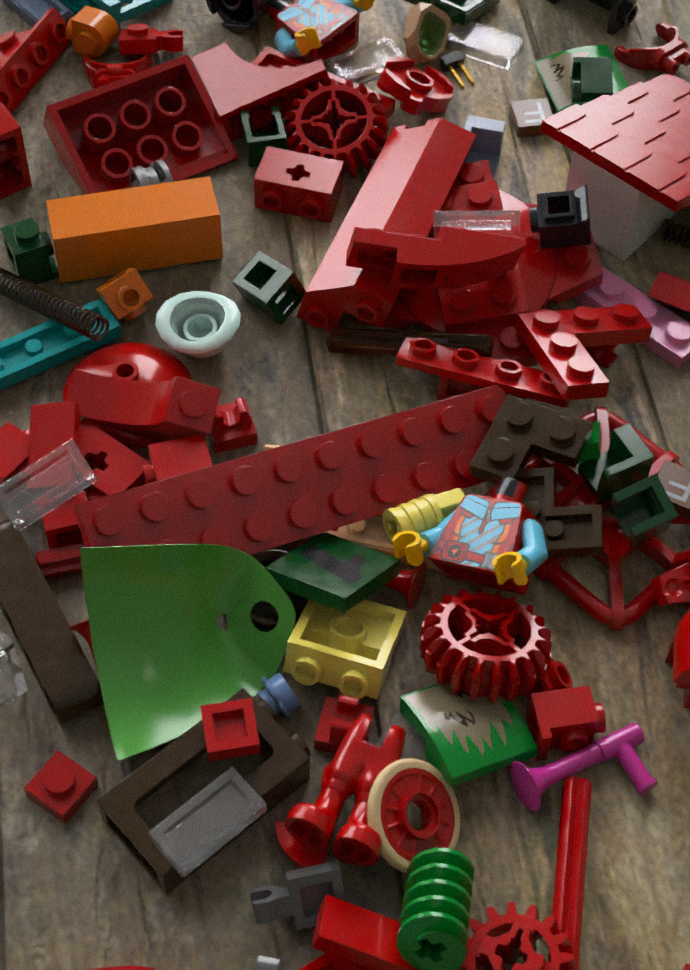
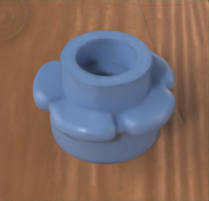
M278 672L268 680L265 676L262 677L261 681L265 688L258 692L259 696L270 705L276 716L283 712L286 718L292 717L290 712L302 704L281 673Z

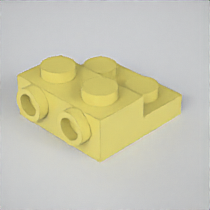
M364 599L346 613H342L308 600L287 641L283 672L292 674L293 678L303 685H313L319 682L339 688L344 696L358 699L367 696L377 699L389 672L392 654L404 628L407 611Z

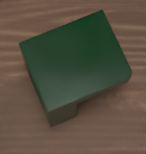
M628 423L614 429L608 451L600 454V459H591L585 463H580L578 473L598 501L602 503L611 499L612 494L648 478L654 455Z

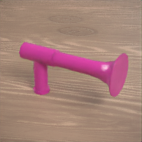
M631 723L591 742V745L550 764L537 768H527L521 762L514 761L510 764L509 769L510 779L518 798L525 807L534 812L540 809L541 795L550 786L598 762L602 763L615 756L637 788L636 791L639 795L649 792L658 784L657 780L652 778L633 749L644 743L645 740L642 729L636 723Z

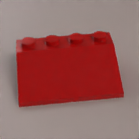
M188 54L46 107L43 126L59 159L84 195L131 188L129 169L139 165L147 168L150 167V163L160 159L169 168L173 181H181L206 173L239 158Z

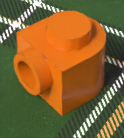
M87 5L72 17L66 26V37L73 41V52L82 55L89 54L93 58L100 57L119 36L118 24L109 13Z
M129 268L120 272L96 289L115 319L120 320L124 318L126 322L145 312L147 307L144 303L154 297L136 268Z

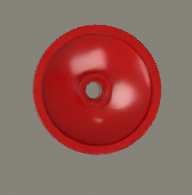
M139 342L118 343L100 348L78 362L66 379L63 389V402L67 401L76 369L113 378L143 382L167 381L176 376L192 380L182 361L163 348ZM92 423L131 450L160 443Z

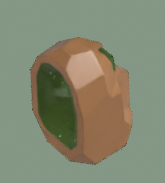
M420 2L411 7L406 16L407 23L403 40L406 46V56L409 59L416 60L415 63L417 65H424L434 61L444 51L451 29V19L446 12L434 5Z

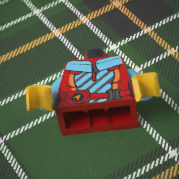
M275 0L269 9V17L275 21L276 34L274 41L278 51L290 58H297L306 63H312L321 59L326 67L359 41V14L362 11L370 10L373 6V1L377 0H296L292 4L284 0Z
M509 477L501 479L494 498L470 493L462 499L458 508L436 527L420 534L415 531H402L395 534L392 538L394 557L401 559L406 556L407 563L412 566L421 565L424 560L423 556H429L428 558L449 579L520 595L526 594L531 572L547 560L548 552L540 522L526 505L522 504L528 490L527 486Z

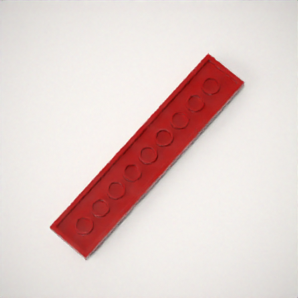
M496 384L74 505L73 508L85 547L213 544L233 547L249 555L256 554L381 515L386 509L395 508L397 505L418 499V497L425 494L433 493L435 495L456 488L464 489L487 482L484 479L471 475L470 463L507 396Z

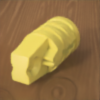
M460 488L435 495L433 493L425 494L418 497V499L397 505L395 508L392 507L384 510L382 522L389 541L392 544V538L395 534L402 531H415L420 534L436 527L458 508L465 494Z

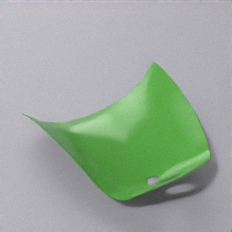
M213 544L80 548L82 577L93 653L109 730L118 761L180 737L202 720L200 709L202 705L225 702L242 688L252 697L256 696L265 687L261 678L265 676L268 680L276 674L286 653L287 641L295 626L296 612L286 592L256 558L233 547ZM261 601L271 603L278 612V623L273 630L268 632L258 630L251 620L253 606ZM221 614L227 615L228 630H220L216 624Z

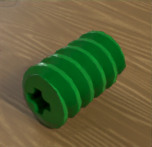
M432 848L422 851L413 857L407 869L402 913L400 914L399 930L397 932V948L401 957L410 966L418 970H457L465 961V946L467 945V929L469 928L475 868L471 860L459 851L450 848Z

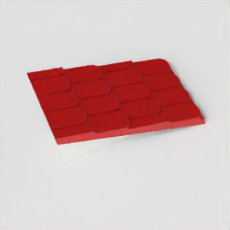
M662 74L644 84L637 82L611 96L602 95L581 106L575 104L542 120L540 131L573 151L566 191L576 190L587 185L590 227L594 243L621 260L627 259L662 226L665 218L669 220L679 210L690 205V84L674 75Z

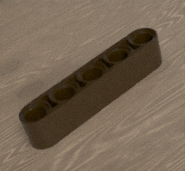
M13 518L0 522V608L57 722L61 725L104 704L100 683L73 631H69L70 625Z

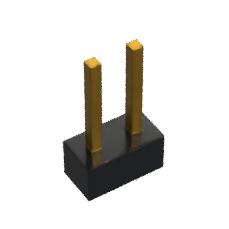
M458 50L441 56L439 66L444 72L450 71L460 87L464 88L465 85L454 69L460 67L471 85L474 84V80L463 66L465 57Z

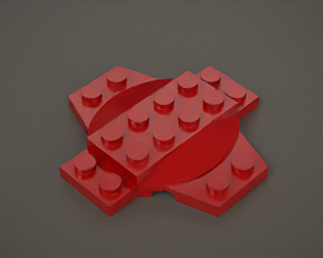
M488 160L464 163L427 238L436 239L441 225L449 227L461 226L469 230L505 233L509 236L526 238V246L515 268L498 277L454 288H401L383 327L409 329L411 324H420L431 332L489 334L492 336L494 345L491 358L515 360L526 367L538 365V361L515 329L517 314L531 313L543 309L546 303L551 301L557 305L602 283L603 271L592 233L591 244L541 249L539 232L531 233L529 208L537 207V204L523 203L512 195L500 191L497 181L493 180ZM355 316L356 324L375 326L371 323L363 322Z

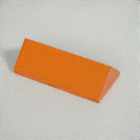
M210 176L46 200L61 283L117 275L129 268L143 271L223 258L220 212Z

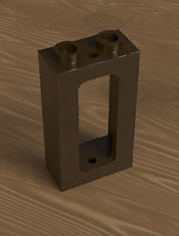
M244 688L227 701L252 698L259 740L268 748L272 756L175 834L166 839L159 838L136 813L135 809L136 806L207 752L202 720L97 799L102 821L166 895L310 779L311 753L305 742L294 732L288 735L277 723V716L270 705L262 698L255 700Z

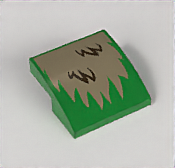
M607 45L572 48L534 62L557 113L578 104V102H571L570 80L573 57H612L613 94L629 87Z
M436 684L400 696L399 712L425 740V758L441 772L443 778L451 786L510 766L514 761L521 762L537 756L538 747L514 704L501 696H498L493 704L483 696H477L472 702L470 694L462 691L453 695L450 684Z

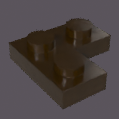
M508 394L470 463V473L472 476L498 485L504 477L519 480L532 454L575 468L593 434V422Z
M554 467L524 469L518 480L528 488L522 504L526 505L543 528L548 552L547 559L604 555V513L602 504L556 507V473Z

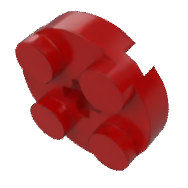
M393 57L387 60L377 81V87L401 101L400 107L402 110L412 115H420L422 110L438 113L446 112L453 96L452 91L454 87L445 75L429 65L426 66L425 71L415 68L413 65L416 60Z

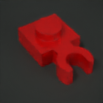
M131 24L127 26V29L120 30V55L157 54V51L161 50L167 52L183 51L184 41L183 30L181 29L157 31V28L149 29V26L146 24Z

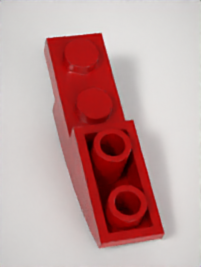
M441 225L436 239L426 238L419 234L407 235L382 231L378 228L355 227L347 249L346 266L388 272V287L406 289L454 288L480 283L513 270L526 246V238L509 236L505 233L469 230L461 226L449 227Z

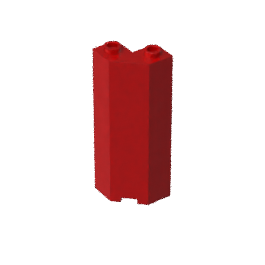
M443 118L427 120L424 126L409 128L408 125H402L393 128L311 280L296 317L307 321L315 328L328 331L330 328L338 327L342 315L346 311L363 322L371 323L380 328L384 326L401 288L388 287V272L346 266L347 249L354 228H378L382 231L393 233L419 234L427 238L477 136L476 134Z

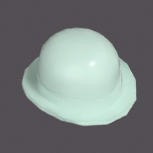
M191 291L180 293L166 300L156 313L155 326L161 339L172 349L194 358H207L221 352L233 338L240 327L241 313L236 303L226 296L212 292Z

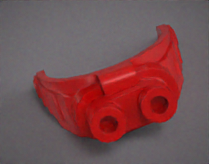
M660 22L656 25V32L668 44L660 47L632 48L630 50L623 46H618L614 50V56L617 60L631 68L644 71L663 70L673 75L681 64L684 66L690 65V50L687 49L688 44L680 38V30L676 26Z
M89 54L83 55L82 58L88 83L94 89L152 68L151 54H145L142 59L120 64L94 62L90 59Z

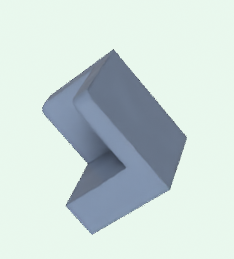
M468 115L464 129L477 136L464 163L488 160L494 180L502 152L506 122Z

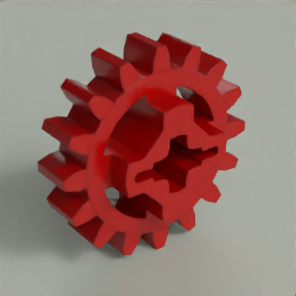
M508 902L505 915L499 916L497 911L490 906L487 908L488 922L482 924L473 918L469 921L474 936L472 938L467 937V945L465 946L466 958L457 970H479V965L483 966L485 970H506L505 963L513 965L511 970H575L576 965L573 954L566 952L571 947L567 933L556 934L558 925L554 916L550 915L540 922L537 906L531 904L526 910L525 915L518 914L514 902ZM537 939L550 952L551 963L545 960V956L536 953ZM522 956L525 964L516 963L517 959Z

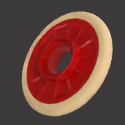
M407 758L389 764L376 777L368 797V826L379 833L382 839L381 855L391 866L407 874L411 860L422 851L432 848H450L455 850L461 825L459 805L452 786L443 778L437 768L425 761ZM411 802L416 804L421 811L422 823L418 830L412 828L408 821L407 810Z

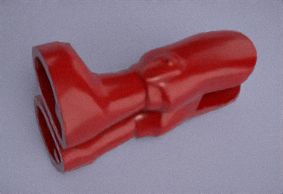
M362 713L356 718L340 743L332 761L324 767L321 793L315 803L299 802L290 809L284 823L286 830L297 841L311 850L324 853L334 835L336 823L345 801L354 795L355 805L347 822L338 831L332 851L335 858L339 861L356 866L375 865L381 855L382 839L378 832L368 826V797L379 773L389 764L401 760L406 736L404 728L392 725L381 747L368 743L374 717L366 713Z

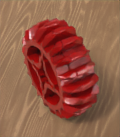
M334 77L330 86L324 87L323 84L317 81L314 92L304 88L302 93L304 100L293 99V110L286 111L285 119L287 124L284 125L287 136V150L344 161L343 173L349 172L354 178L357 175L358 167L369 171L371 166L370 159L377 160L381 152L380 148H383L387 141L389 131L386 109L382 103H379L375 92L368 93L367 87L363 83L354 88L353 82L349 78L343 85H338ZM337 121L339 122L340 128L336 129ZM334 130H336V133H337V137H336V138H334V134H333V131H334Z
M480 587L475 594H470L460 589L456 597L445 594L442 602L433 603L431 610L425 617V622H422L419 650L421 651L420 658L424 660L426 672L435 674L437 685L450 684L453 695L462 691L470 694L472 702L477 696L486 697L491 704L495 702L498 696L503 697L509 702H512L517 694L528 696L534 686H539L540 680L545 676L547 667L550 666L552 640L551 631L545 627V617L534 615L533 605H519L517 596L508 599L500 596L499 590L495 594H486Z

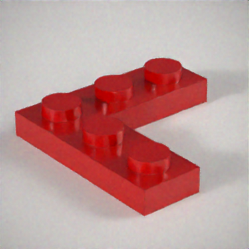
M624 303L616 304L614 307L591 308L580 306L572 310L552 311L540 309L531 313H518L515 324L516 331L564 401L607 396L610 382L584 347L649 342L653 328L635 305Z

